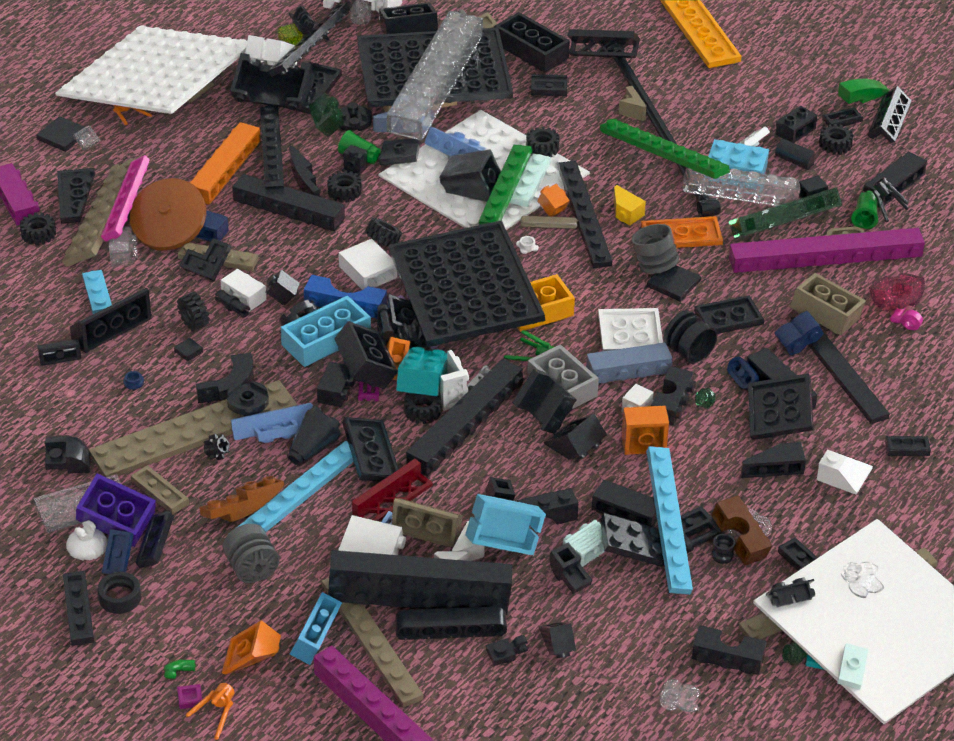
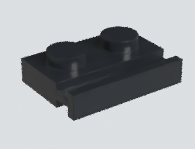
M532 74L531 95L567 96V75Z

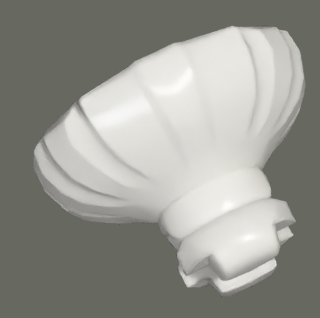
M88 520L82 522L84 527H76L66 542L67 551L70 555L82 561L97 559L106 552L108 543L104 533L97 530L95 524Z

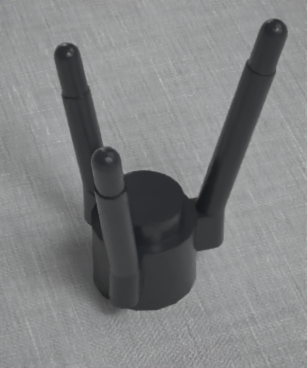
M886 177L881 178L873 185L876 189L873 191V194L877 198L886 222H889L880 195L885 197L891 193L908 210L907 205L909 202L892 186Z

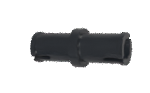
M224 290L217 291L215 295L218 297H215V300L223 304L227 310L234 311L242 318L249 315L250 307L240 302L238 297L231 296Z

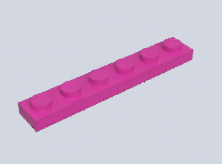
M146 155L130 163L101 235L106 242L113 238H118L123 232V226L128 219L129 211L133 207V201L138 194L137 191L142 184V178L147 171L150 161Z

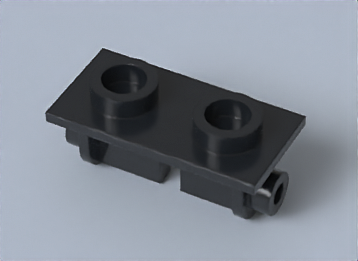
M803 577L793 580L792 584L785 585V582L772 585V589L766 593V596L772 595L770 601L772 606L776 607L793 604L791 595H794L796 603L812 600V597H815V590L810 588V584L815 580H806Z

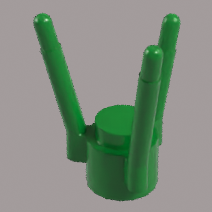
M525 330L521 331L522 334L535 341L520 338L522 342L537 348V356L554 348L550 343L539 339ZM504 356V359L518 361H528L534 358L524 356Z

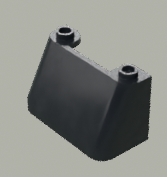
M240 54L230 90L235 101L284 107L293 111L302 108L315 79L311 63L302 62L300 68L295 65L294 69H288L289 71L282 76L277 74L271 77L268 70L273 66L262 65L260 60L257 59L256 62L250 60V54Z

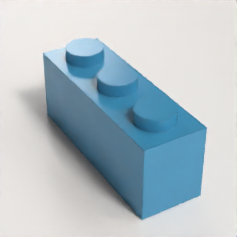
M323 592L321 593L290 655L309 665L311 664L342 602Z

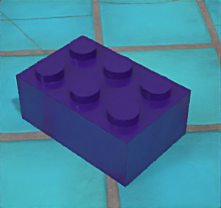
M97 473L76 507V520L79 522L90 520L95 524L97 530L108 535L110 529L131 532L134 534L132 546L135 547L155 513L156 500Z

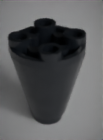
M317 406L307 410L289 448L288 459L293 464L301 466V464L308 462L332 445L341 436L340 429L338 428L340 426L339 421L334 417L329 418Z

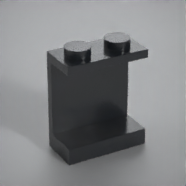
M533 369L512 404L517 408L530 412L543 424L540 428L542 431L554 434L562 426V422L568 413L571 412L577 399L548 373Z

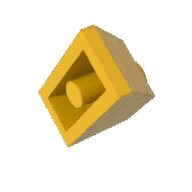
M618 185L614 186L613 202L615 217L621 222L632 225L645 215L646 201Z

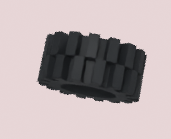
M830 124L828 127L825 126L821 129L819 146L820 148L822 147L823 151L827 150L826 153L833 152L832 155H836V153L842 155V152L846 154L852 148L854 134L851 129L848 130V127L843 128V125L837 126V124L831 126Z
M536 127L535 130L531 129L527 133L526 146H531L532 155L541 154L553 157L559 151L560 136L554 129L551 131L549 127L547 129L545 127L541 129Z
M344 170V173L337 171V174L333 173L332 176L328 177V195L333 200L337 201L339 199V202L343 200L349 202V199L354 201L355 198L358 199L359 195H361V177H358L357 173L353 175L352 171L347 173V170Z
M36 212L33 216L28 214V218L23 217V220L20 221L22 239L26 243L29 241L30 245L33 243L35 245L42 243L43 245L45 241L51 242V239H54L56 235L54 218L50 217L49 214L44 216L43 212L40 215Z
M376 217L371 218L365 230V234L368 237L378 241V243H382L384 246L398 243L403 234L401 230L394 227L391 223L389 224L387 221H382Z
M191 292L178 298V313L181 314V320H184V324L191 331L198 330L209 324V312L206 311L207 307L204 306V301L201 300L200 295H197L196 292Z
M407 393L406 398L404 397V414H406L407 418L410 417L412 422L416 420L417 424L420 421H423V424H426V421L432 423L433 419L437 420L438 416L441 415L442 400L440 395L430 396ZM426 404V405H429V406H427V407H418L417 405Z

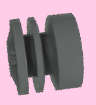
M665 224L649 225L636 231L632 236L631 240L642 272L649 274L661 273L671 269L678 263L679 255L674 244V237L670 226Z
M245 524L238 526L226 536L222 544L226 558L230 562L236 576L242 582L254 583L266 579L274 573L279 565V554L260 525Z

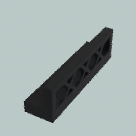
M569 29L567 35L572 41L569 51L571 56L636 58L640 38L635 31ZM577 43H584L585 47L582 50L575 51ZM595 44L602 46L597 51H591L590 49ZM612 44L618 46L613 52L607 51V48ZM628 45H633L632 53H626L623 49Z
M898 86L884 94L868 132V136L871 139L882 134L890 143L896 141L912 101Z

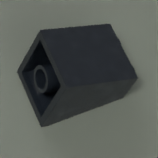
M491 149L452 155L439 178L446 193L487 202L501 170Z

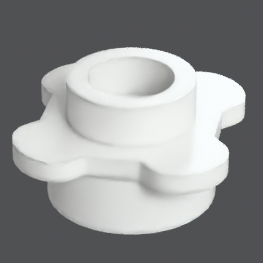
M524 236L516 243V246L520 248V252L523 254L538 250V246L535 245V239L531 236Z

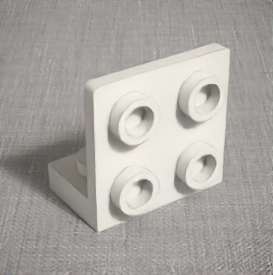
M452 350L447 351V374L440 376V396L443 411L451 409L469 392L467 388V381H469L468 372L462 368L459 357L455 356Z

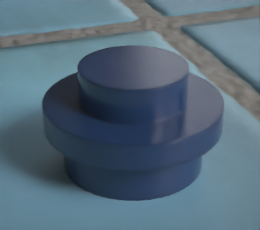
M130 371L125 375L123 384L128 389H138L143 386L144 378L139 372Z

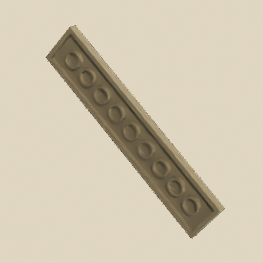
M280 380L264 385L268 391L269 405L260 413L298 405ZM227 399L91 448L89 449L90 457L102 475L112 479L204 445L203 442L209 440V435L215 433L217 436L223 434L224 437L233 434L231 420L244 416L230 410L227 406Z

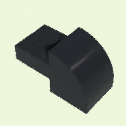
M569 542L550 552V565L558 581L563 580L573 594L591 585L593 580L581 566V558Z

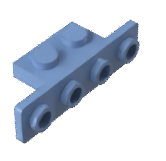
M434 127L429 128L425 140L426 145L449 156L485 150V147L479 145V141L467 139L463 133L456 131L454 134L445 133Z
M307 403L232 419L233 438L240 440L255 436L262 443L272 442L275 438L279 437L284 439L292 438L297 433L305 413L313 407V404Z

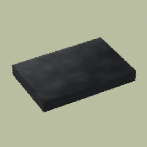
M750 295L694 306L696 315L702 321L715 328L718 334L764 325L765 321Z

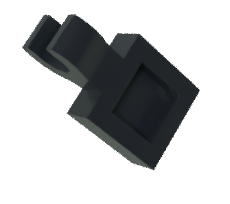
M525 635L516 637L511 643L506 638L487 644L486 651L493 665L497 666L515 661L516 654L527 652L528 648L525 644L528 641Z

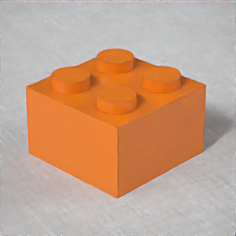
M666 406L625 407L623 409L622 443L625 455L647 454L646 451L649 446L667 448L669 420Z

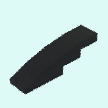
M290 146L292 173L302 192L320 197V189L316 186V176L313 174L312 164L294 146Z

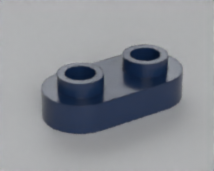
M734 357L728 363V373L741 388L748 391V383L760 380L758 373L745 359Z

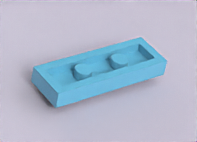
M102 270L82 273L92 313L95 314L111 306L112 303Z

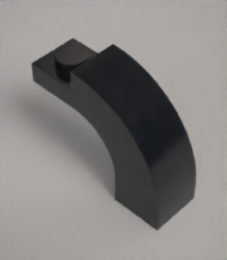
M251 352L231 355L232 372L227 377L216 381L197 383L196 394L198 403L223 401L227 399L228 390L234 384L243 382L244 385L254 381Z

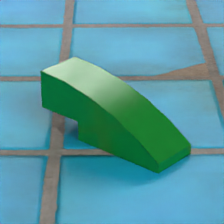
M853 79L839 83L838 95L848 104L858 100L863 104L884 96L890 89L873 79Z

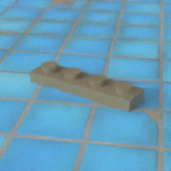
M187 243L181 247L178 259L182 260L188 249L205 255L209 246ZM230 250L223 267L253 271L258 262V254Z

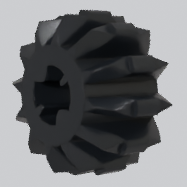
M413 322L411 325L404 323L403 328L398 327L397 332L394 333V338L410 341L409 349L413 347L425 349L426 347L419 325L415 326Z

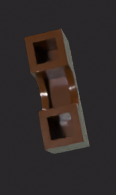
M739 495L717 502L711 516L722 532L735 530L741 534L735 544L734 551L745 566L766 558L772 548L771 542L759 527V523L753 518L747 505L743 503Z

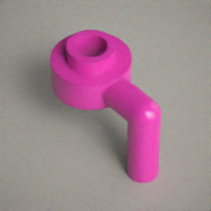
M899 304L890 317V321L901 323L906 329L917 330L923 322L922 316L914 310H907L901 316L906 307L903 304Z

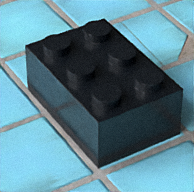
M430 2L379 9L380 29L383 34L438 31L437 12Z
M347 321L334 338L353 380L367 383L372 387L385 389L398 373L380 332Z

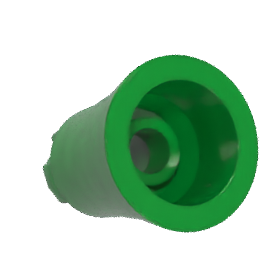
M351 130L343 134L338 145V153L342 155L350 145L367 150V162L373 165L378 161L381 154V149L359 137Z
M872 191L861 193L857 199L856 208L851 217L855 227L870 230L878 223V201Z

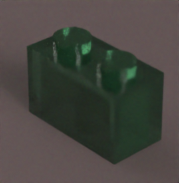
M323 93L309 105L316 128L329 137L344 125L343 113L338 107L339 102L334 96L330 97L328 94Z

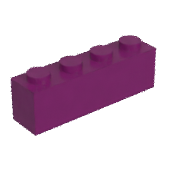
M12 163L0 166V197L14 223L18 226L23 217L28 218V214L33 216L36 212L38 214L40 208L38 202H34L31 190L28 191L26 181L22 180L19 169L16 170Z

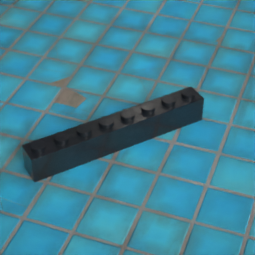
M502 359L406 451V464L416 459L421 463V474L428 476L432 471H436L440 463L451 456L453 450L462 446L464 440L469 435H473L476 428L481 423H485L488 416L493 411L496 412L500 404L504 400H508L516 388L519 389L524 382L523 368Z

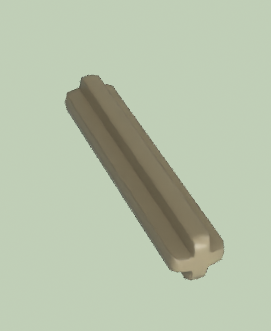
M522 216L521 226L576 229L577 218Z

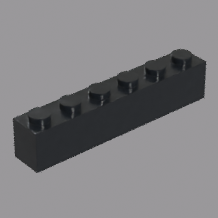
M243 174L232 186L233 200L238 203L247 204L323 229L335 231L345 219V204L286 186L265 187V180Z

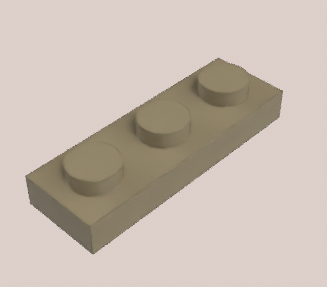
M148 465L131 475V482L149 497L156 500L165 510H170L172 514L189 505L188 497Z

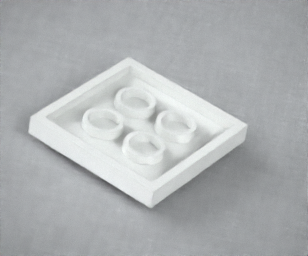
M658 308L598 309L602 352L663 343Z

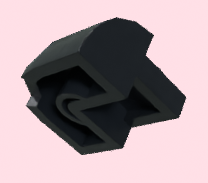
M70 435L46 436V470L68 469V474L90 473V452L83 440Z

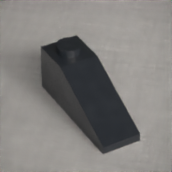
M801 442L780 443L743 460L741 478L804 474L806 458Z

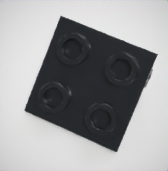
M298 6L294 14L289 13L293 20L292 22L301 34L306 35L319 23L312 20L303 6ZM327 34L322 36L323 39L329 40Z

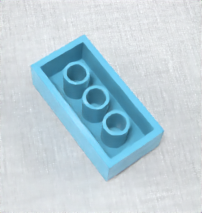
M345 296L281 326V344L295 359L306 367L339 351L334 338L347 321L371 329V317L349 296Z

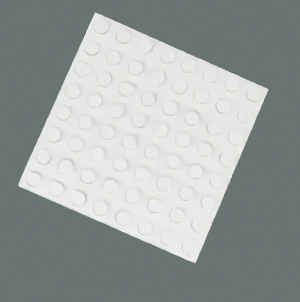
M144 25L138 26L136 30L128 34L122 41L116 43L112 49L106 51L103 56L96 59L94 63L86 67L79 75L63 85L56 92V96L172 114L236 61L241 53H245L247 41L245 39L237 40L230 37H217L216 35L208 36L201 33L194 34L187 31L179 32L173 29L150 28Z
M479 110L445 132L454 134L456 131L463 133L465 138L479 141V145L485 147V150L491 149L501 171L513 144L526 146V135L482 110ZM425 144L419 149L417 162L394 164L379 173V177L460 226L469 228L479 225V219L487 202L446 193L440 183L439 177L451 156ZM558 153L551 157V163L529 207L509 202L502 218L506 230L519 222L522 216H528L541 207L537 200L541 194L540 191L545 186H552L557 183L565 191L558 171V162L570 160ZM578 165L582 178L590 174L588 170Z
M878 519L782 581L785 582V585H788L798 578L814 579L815 581L810 584V588L815 590V597H812V600L796 603L794 595H791L793 604L776 607L771 604L770 598L772 595L766 596V593H764L753 602L836 681H838L845 644L868 649L861 689L842 686L883 724L890 721L954 674V585Z

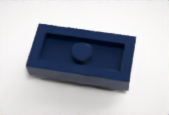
M110 529L102 568L103 574L108 575L114 572L127 571L133 533Z

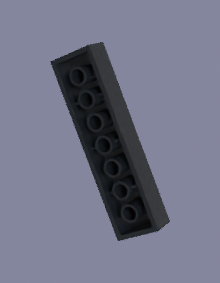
M339 550L331 551L328 595L340 602L421 609L501 607L505 610L506 615L508 613L512 587V564Z

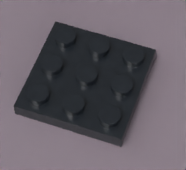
M809 373L748 383L750 437L752 440L814 431L812 388Z

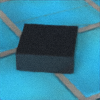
M188 338L174 346V352L188 362L203 353V347L193 339Z

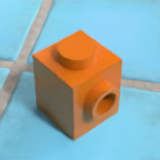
M557 183L552 186H545L540 191L541 194L537 200L549 217L564 211L570 201L564 190Z

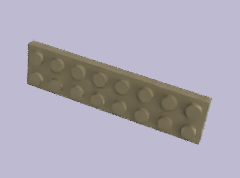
M139 157L135 159L130 158L125 163L116 164L110 168L109 175L103 181L102 188L97 192L96 199L91 203L89 212L85 215V219L79 226L76 236L72 239L70 247L65 252L66 255L62 260L65 266H71L96 256L104 241L101 237L130 163Z

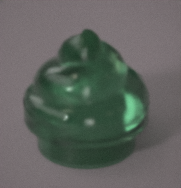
M702 388L696 393L695 402L699 407L706 409L715 404L716 395L710 388Z
M793 642L785 645L782 651L784 662L792 666L798 665L807 657L806 652L797 643Z

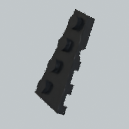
M95 168L57 171L61 224L81 222L96 174Z

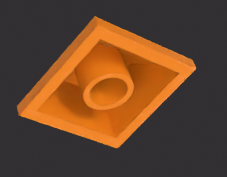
M261 620L232 637L222 674L232 673L261 662L270 656H274L279 650L281 635Z

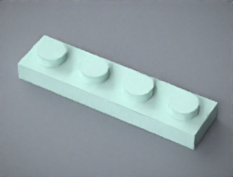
M541 154L532 155L510 200L511 204L529 207L551 163V157Z

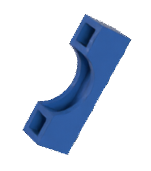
M311 275L304 288V301L309 300L311 302L313 300L316 306L324 307L345 296H349L371 318L377 319V307L379 305H387V290L368 286L359 292L345 293L335 289L331 284L330 278Z

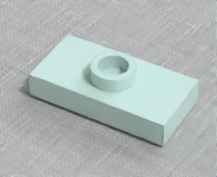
M845 644L837 684L861 689L868 649Z

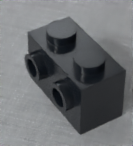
M799 106L777 120L776 135L795 143L816 129L818 115L803 106Z

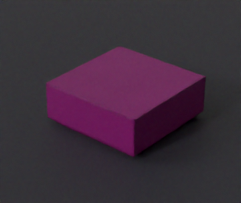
M200 684L177 687L180 709L193 708L202 700Z

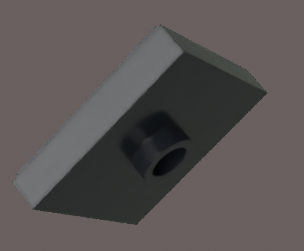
M420 138L383 141L379 158L380 165L417 162L421 144Z

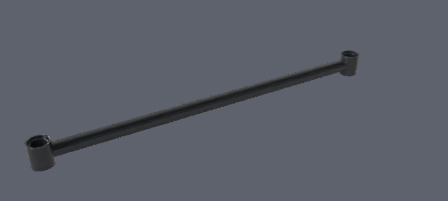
M612 44L607 48V51L613 52L618 46ZM613 58L629 86L634 87L645 103L646 114L662 139L677 144L626 58ZM677 164L698 200L697 212L702 215L700 217L720 214L721 207L718 198H709L694 171Z

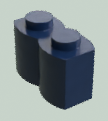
M805 311L796 316L791 322L782 325L774 334L787 353L793 355L800 353L806 345L818 341L824 333L812 315Z

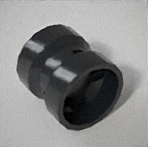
M719 534L714 537L712 558L715 562L727 564L733 560L735 539L732 536Z

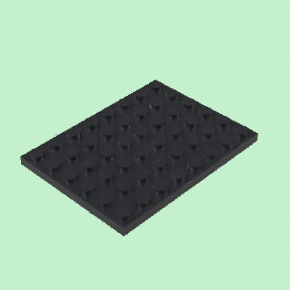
M498 28L357 36L368 107L513 98V89Z
M502 220L388 245L390 255L427 347L545 321L543 309Z

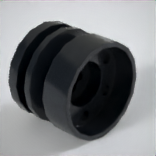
M685 310L671 319L665 329L663 341L686 361L696 364L711 353L717 342L718 333L715 328L702 321L696 314Z

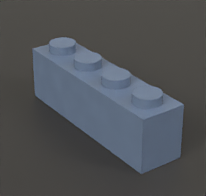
M666 342L587 354L586 367L599 378L598 383L642 378L658 374L663 375L672 366V356Z

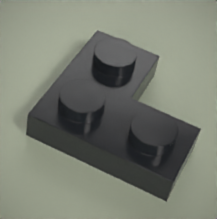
M213 238L205 255L188 249L179 266L184 270L215 281L232 247L225 242Z

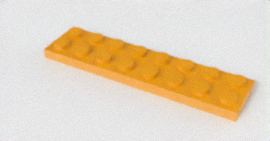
M660 0L708 68L741 62L742 56L701 0Z

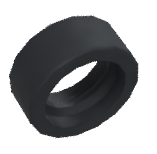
M114 572L102 578L98 584V600L100 606L107 612L113 614L130 612L141 601L140 583L133 574ZM116 587H127L132 590L131 594L123 598H112L106 595L109 590Z

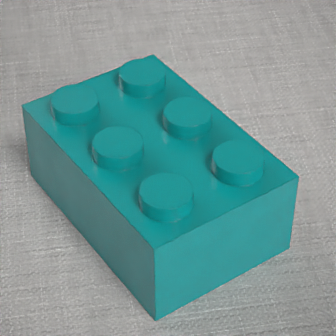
M422 347L410 348L398 367L396 391L438 396L440 392V376L447 374V353L443 350L427 351Z

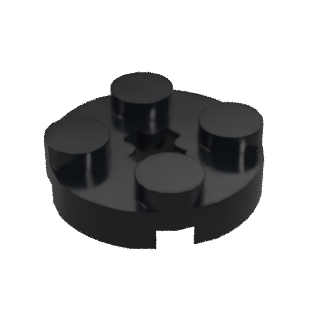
M350 102L335 113L336 124L345 131L365 130L371 125L372 111L366 107L359 106L355 102Z
M309 300L302 301L289 309L291 313L287 317L283 314L279 322L281 326H284L318 310V307L313 300L311 302Z
M250 381V384L244 385L243 382L236 383L230 387L227 393L228 408L244 417L258 414L269 405L267 388L255 381Z

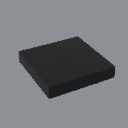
M59 116L37 133L36 138L43 143L66 152L85 137L89 130L85 126Z
M675 265L667 271L656 273L647 281V287L680 302L701 281V276Z

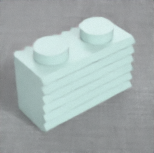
M593 520L589 524H583L579 531L573 535L568 534L563 540V545L569 542L580 556L582 567L605 552L601 524L597 520Z

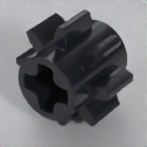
M216 433L209 435V440L203 442L205 454L210 457V460L215 458L217 460L224 459V454L230 452L228 440L223 434L219 436Z

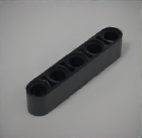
M501 607L402 610L395 615L396 636L400 640H405V638L407 640L428 639V637L430 639L451 638V636L452 638L494 637L496 635L503 636L507 633L506 612Z

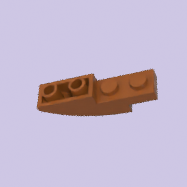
M266 476L259 482H245L244 486L236 488L237 495H229L226 497V500L222 501L212 500L207 502V505L199 507L200 515L209 519L220 517L229 522L242 519L262 508L283 488L284 481L276 479L275 476Z

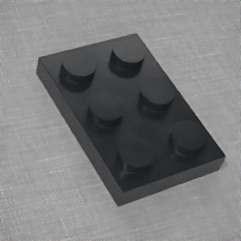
M605 513L602 515L600 522L604 551L660 567L665 566L658 528Z

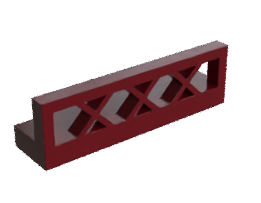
M413 459L352 501V515L366 518L364 516L368 513H377V517L372 520L381 522L388 511L393 513V506L390 508H380L382 503L393 502L394 504L395 498L411 501L432 487L433 482L421 474V463ZM417 479L423 483L420 487H411V484ZM399 490L400 492H408L406 497H396Z

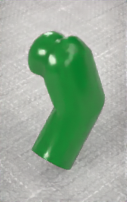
M178 659L166 664L163 669L165 671L164 677L166 679H175L177 676L176 671H195L196 660Z

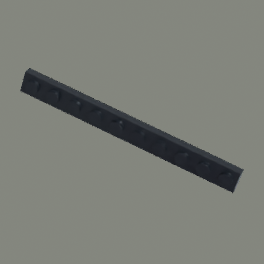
M350 1L336 6L268 70L271 77L277 74L282 76L289 71L288 69L296 65L295 62L302 59V56L308 53L309 49L316 45V42L323 39L322 36L328 34L329 30L342 20V17L349 14L348 10L352 7Z

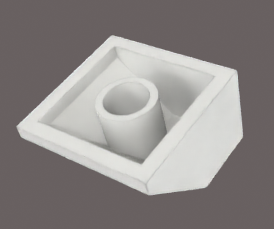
M827 450L819 462L817 480L857 495L873 466Z

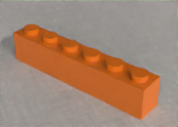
M240 122L232 129L231 134L223 140V143L215 150L212 157L206 161L203 168L197 172L194 179L189 182L199 190L205 204H211L260 143L259 127Z

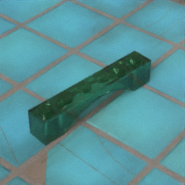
M836 187L730 220L729 224L734 239L842 206V201Z

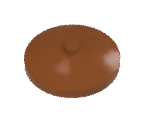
M176 178L162 179L148 185L137 195L130 210V225L138 240L149 248L161 251L177 249L192 241L201 231L206 219V204L199 190L191 183Z

